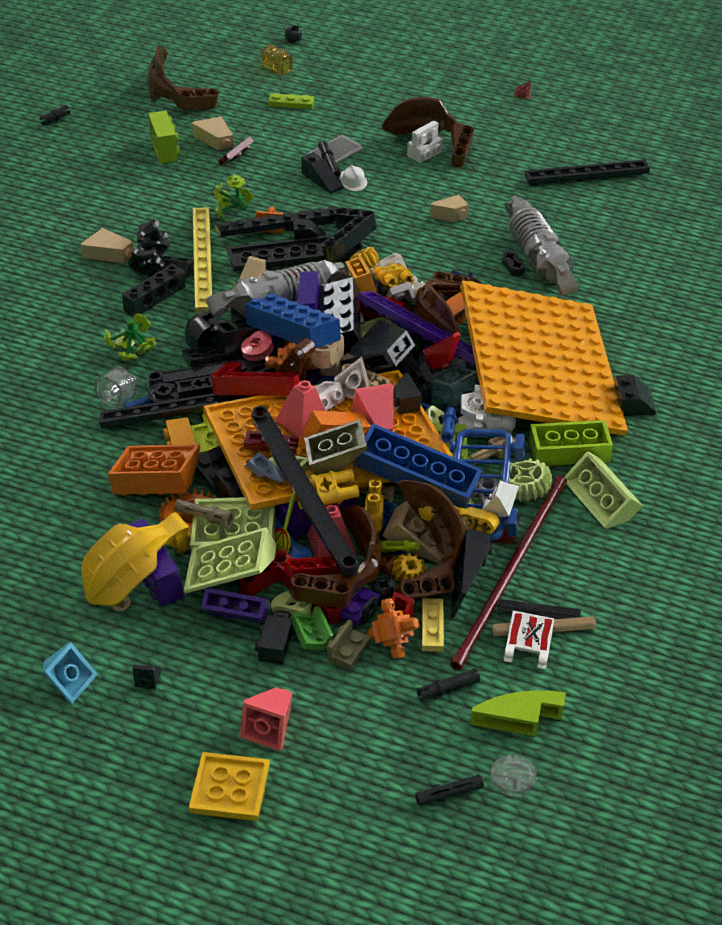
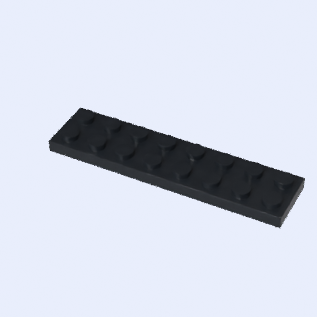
M332 235L227 247V255L234 272L243 271L249 256L265 260L266 268L319 262L325 260L321 244ZM361 242L338 260L350 258L354 253L364 249Z

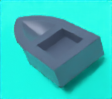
M260 452L246 464V467L259 478L265 476L273 481L285 482L281 471Z

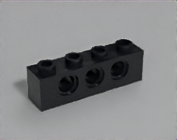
M171 264L122 294L124 311L134 317L135 314L146 312L185 287L184 270Z

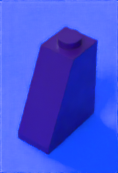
M318 271L300 272L297 302L314 310H320Z

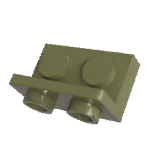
M349 619L344 626H340L336 637L329 641L326 650L328 651V661L351 670L371 643V636L352 629L353 621Z

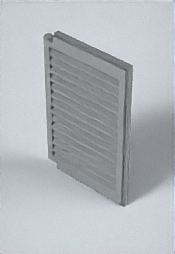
M343 134L327 142L329 149L334 154L333 158L336 164L363 149L361 144ZM316 148L305 154L308 155L309 153L314 152L321 157V151L319 150V148Z

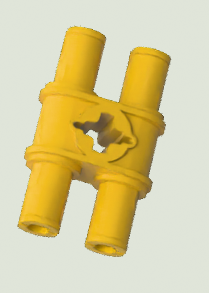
M392 263L386 267L375 266L373 268V275L385 286L392 288L409 281L410 284L414 283V275L401 264Z
M352 469L339 472L330 470L328 473L312 474L308 478L324 505L341 504L343 500L358 498L360 495L357 485L344 488L337 487L338 484L354 481ZM298 501L299 509L301 510L303 508Z
M370 480L369 493L365 500V510L369 513L374 523L376 535L379 539L384 507V497L381 494L382 483L380 480H376L375 486L374 480Z

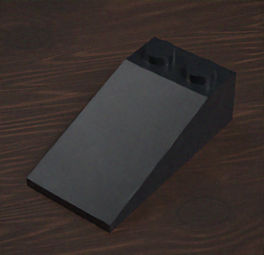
M468 528L465 531L461 554L454 565L455 588L452 591L450 617H455L480 568L485 566L487 554H491L493 543L490 542L491 534Z

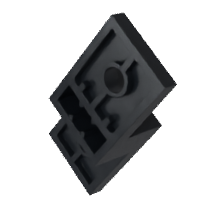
M246 318L214 323L216 344L182 350V357L191 367L243 358L241 337L248 338L255 332L262 330L247 325Z
M220 445L198 455L195 470L217 498L244 497ZM213 465H221L222 468L217 469L214 468Z

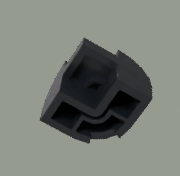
M210 309L195 314L187 321L185 327L186 344L190 348L212 345V337L215 336L214 323L222 321L219 318H215Z

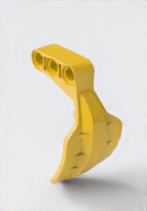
M176 512L170 514L158 525L140 528L126 524L115 525L92 546L83 559L81 573L86 600L91 605L109 607L121 603L141 581L156 569L157 552L164 544L173 547L179 555L190 548L191 532L188 525Z

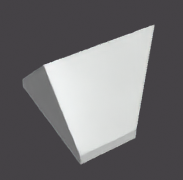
M362 357L334 378V382H340L344 397L354 399L355 389L370 387Z
M500 480L498 487H495L493 493L489 495L491 500H485L482 510L493 512L498 517L509 516L519 486Z

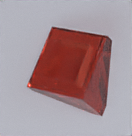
M531 82L517 86L514 97L529 98Z

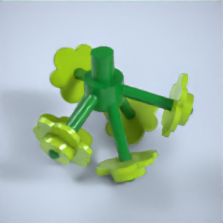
M231 175L225 181L226 186L235 188L236 194L233 196L225 190H220L223 183L213 188V194H215L213 199L217 196L215 214L219 218L223 217L226 220L222 212L233 206L242 207L246 210L253 199V194L250 193L248 188L245 190L241 188L242 185H245V181L240 175Z
M139 313L134 315V319L127 320L125 330H122L120 333L111 336L110 332L105 330L104 342L113 349H115L114 344L126 349V352H118V356L122 357L121 359L125 361H132V358L137 359L138 357L136 354L130 353V347H133L135 344L133 339L136 338L140 343L139 348L136 350L140 355L147 354L156 345L154 337L143 338L138 333L140 331L145 333L151 326L150 322L147 321V316H142Z

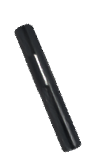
M500 599L498 611L513 613V611L555 619L581 617V610L575 608Z

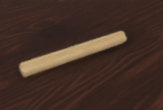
M593 616L554 619L552 632L594 629L596 621ZM511 623L493 624V635L495 637L508 636Z

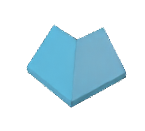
M71 642L44 661L42 671L70 704L79 697L98 675Z

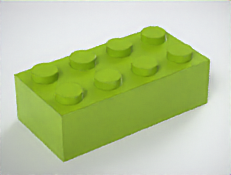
M605 420L531 424L529 443L534 461L539 460L540 463H545V466L576 464L587 451L599 457L604 463L611 462L613 444Z

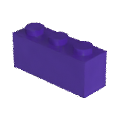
M211 588L205 589L201 609L206 614L258 624L265 623L271 604L265 598Z

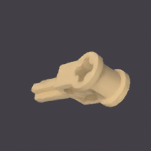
M494 437L488 440V445L505 446V439L503 437ZM482 449L470 455L468 459L486 460L494 455L501 459L504 457V449Z

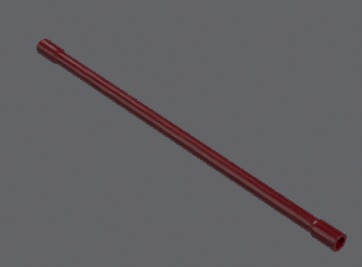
M559 475L556 477L547 497L463 644L450 662V666L454 670L459 671L463 668L476 640L555 500L565 487L567 479L564 476Z

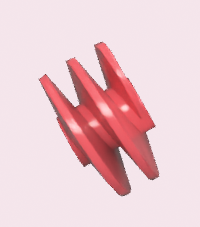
M265 331L255 332L241 344L243 357L249 361L265 359L272 353L274 348L272 337Z

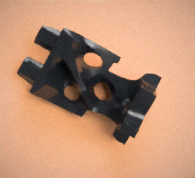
M157 219L138 226L137 241L139 244L137 249L131 252L132 255L128 260V265L133 271L150 277L154 275L155 270L163 268L164 262L159 256L163 255L170 246L167 241L169 235L165 231H159L160 223Z

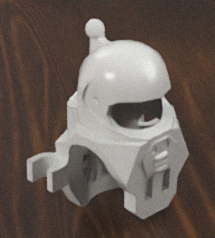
M475 385L473 393L461 396V414L463 416L459 418L458 424H466V429L509 430L510 432L514 430L516 426L515 417L485 412L480 385Z

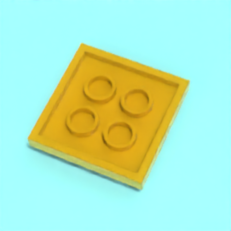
M202 752L189 804V813L258 821L270 760Z

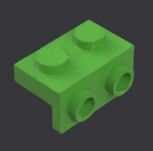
M315 606L311 614L292 613L290 617L292 619V626L302 648L325 651L329 641L333 638V633L321 608Z

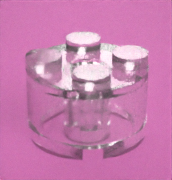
M116 366L95 380V392L100 394L102 398L100 401L104 406L109 409H116L136 398L137 379L125 369Z

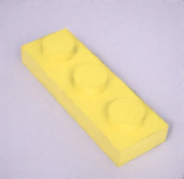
M423 598L422 651L443 652V599Z

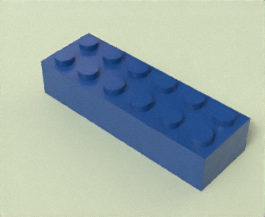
M268 294L265 298L261 299L255 298L251 302L244 304L247 325L290 342L299 344L303 339L307 338L313 341L315 347L318 348L341 340L340 319L333 317L331 314L322 313L320 310L311 309L309 306L300 305L298 302L289 301L287 298L278 297L276 294Z
M372 423L365 436L368 449L355 459V466L394 483H398L400 480L428 483L442 491L454 506L466 509L478 484L482 469Z

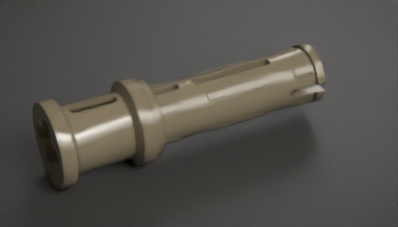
M181 499L176 501L174 507L176 512L207 519L209 523L223 524L227 528L231 527L234 522L235 514L230 509L225 511L219 509L218 506L206 507Z

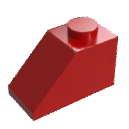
M459 332L423 350L432 370L438 367L442 370L450 365L449 361L454 359L460 338Z

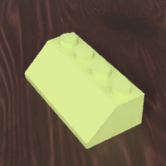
M589 451L564 476L567 479V486L606 529L629 521L643 506L606 464Z

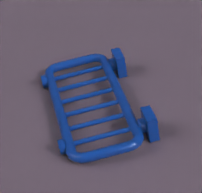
M465 429L457 434L455 441L450 442V452L453 453L454 458L466 463L503 464L502 475L481 474L480 478L501 479V481L509 483L511 455L515 454L517 462H524V434H516V442H513L512 435L506 430ZM466 437H503L505 439V446L462 445V442ZM462 449H504L503 460L460 459ZM475 489L473 493H493L494 489ZM468 504L466 508H483L484 504ZM512 508L509 516L499 517L500 524L496 531L490 535V541L499 539L503 535L504 528H508L509 537H517L518 512L517 508Z

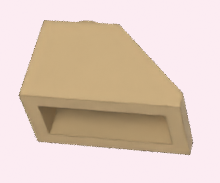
M460 195L432 202L430 217L450 222L468 218V204Z

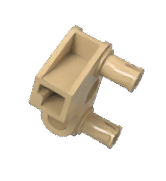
M341 334V340L316 348L311 356L310 362L316 368H320L321 375L337 376L341 373L342 364L340 360L344 357L343 335Z

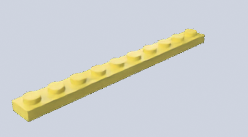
M193 208L195 313L209 309L206 299L212 295L209 208Z

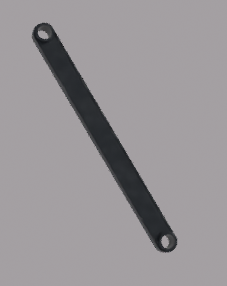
M272 353L269 356L277 357L278 353ZM243 358L167 372L154 371L148 375L149 387H152L158 383L174 384L177 381L211 376L224 364L235 361L241 362L242 372H256L266 367L265 359L249 361Z
M261 405L254 407L251 413L253 425L341 575L347 578L355 576L358 570L357 558L339 531L268 412V409Z

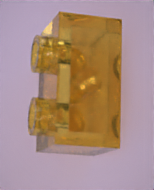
M272 44L261 49L263 66L281 75L292 70L291 53Z

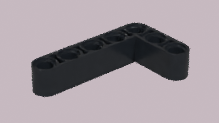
M338 208L333 211L336 227L340 230L321 244L325 261L333 262L338 260L377 228L373 211L353 208Z

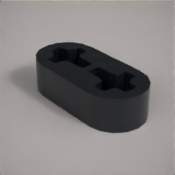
M504 252L502 264L513 276L523 275L525 264L515 252Z

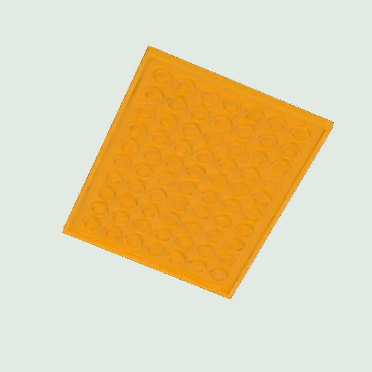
M462 281L460 288L486 413L545 423L605 420L610 434L626 436L628 432L623 411H621L618 403L613 376L592 305L542 296L540 294L526 293L524 291L510 290L504 287H494L489 284H478L473 281Z
M399 370L378 374L388 378L390 383L393 384V389L403 376ZM260 395L204 406V414L250 510L289 503L293 491L285 477L284 483L273 481L265 476L259 478L246 467L247 462L258 452L267 459L272 456L271 453L244 449L247 430L257 431L252 423L251 413L253 408L259 405L265 406L268 409L282 435L294 436L276 422V417L288 396ZM344 397V401L327 411L351 412L353 399ZM422 406L418 411L399 414L396 408L393 407V432L452 456ZM299 442L295 456L308 458L307 453ZM354 459L341 470L352 469L354 481L338 484L337 487L344 488L357 485L358 488L369 486L370 480H374V485H376V480H380L381 483L391 481L355 466ZM310 466L309 470L305 473L308 478L313 474Z

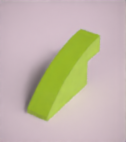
M533 690L491 698L472 707L470 725L536 737L540 716L562 720L566 693Z

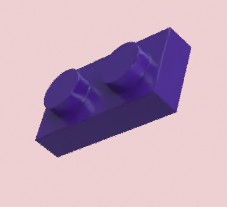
M362 587L352 598L350 605L339 612L340 619L345 621L349 619L353 621V625L358 626L362 622L363 606L372 596L376 597L377 605L380 602V595Z

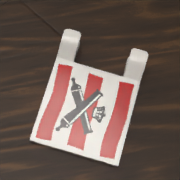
M513 611L504 661L511 663L514 649L540 654L537 668L546 669L554 618Z

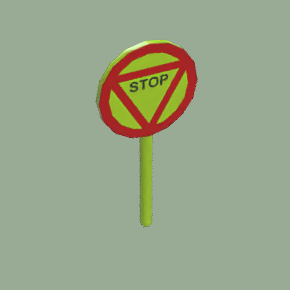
M294 493L291 496L284 527L278 528L275 531L276 551L282 550L288 553L290 550L291 542L287 528L295 500Z

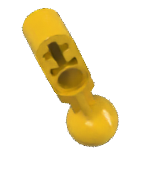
M426 506L419 508L418 513L422 519L430 521L434 516L431 510L434 509ZM456 507L462 517L465 531L468 528L492 534L500 524L499 517L493 512L474 507L466 509ZM466 516L469 517L472 520V522L468 521L466 519Z

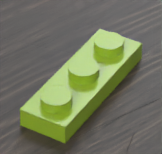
M270 93L268 106L313 109L314 96Z

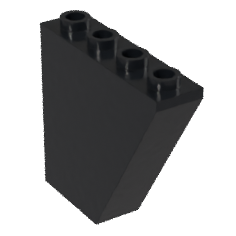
M378 320L345 354L340 362L342 366L349 363L353 364L362 357L365 369L369 371L395 367L415 344L407 330Z

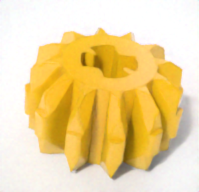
M374 247L362 249L350 257V260L362 256L368 268L375 266L379 262L378 254Z
M409 552L406 556L401 554L393 563L392 574L395 575V581L402 582L424 574L427 570V566L423 565L424 559H417V554L413 557Z

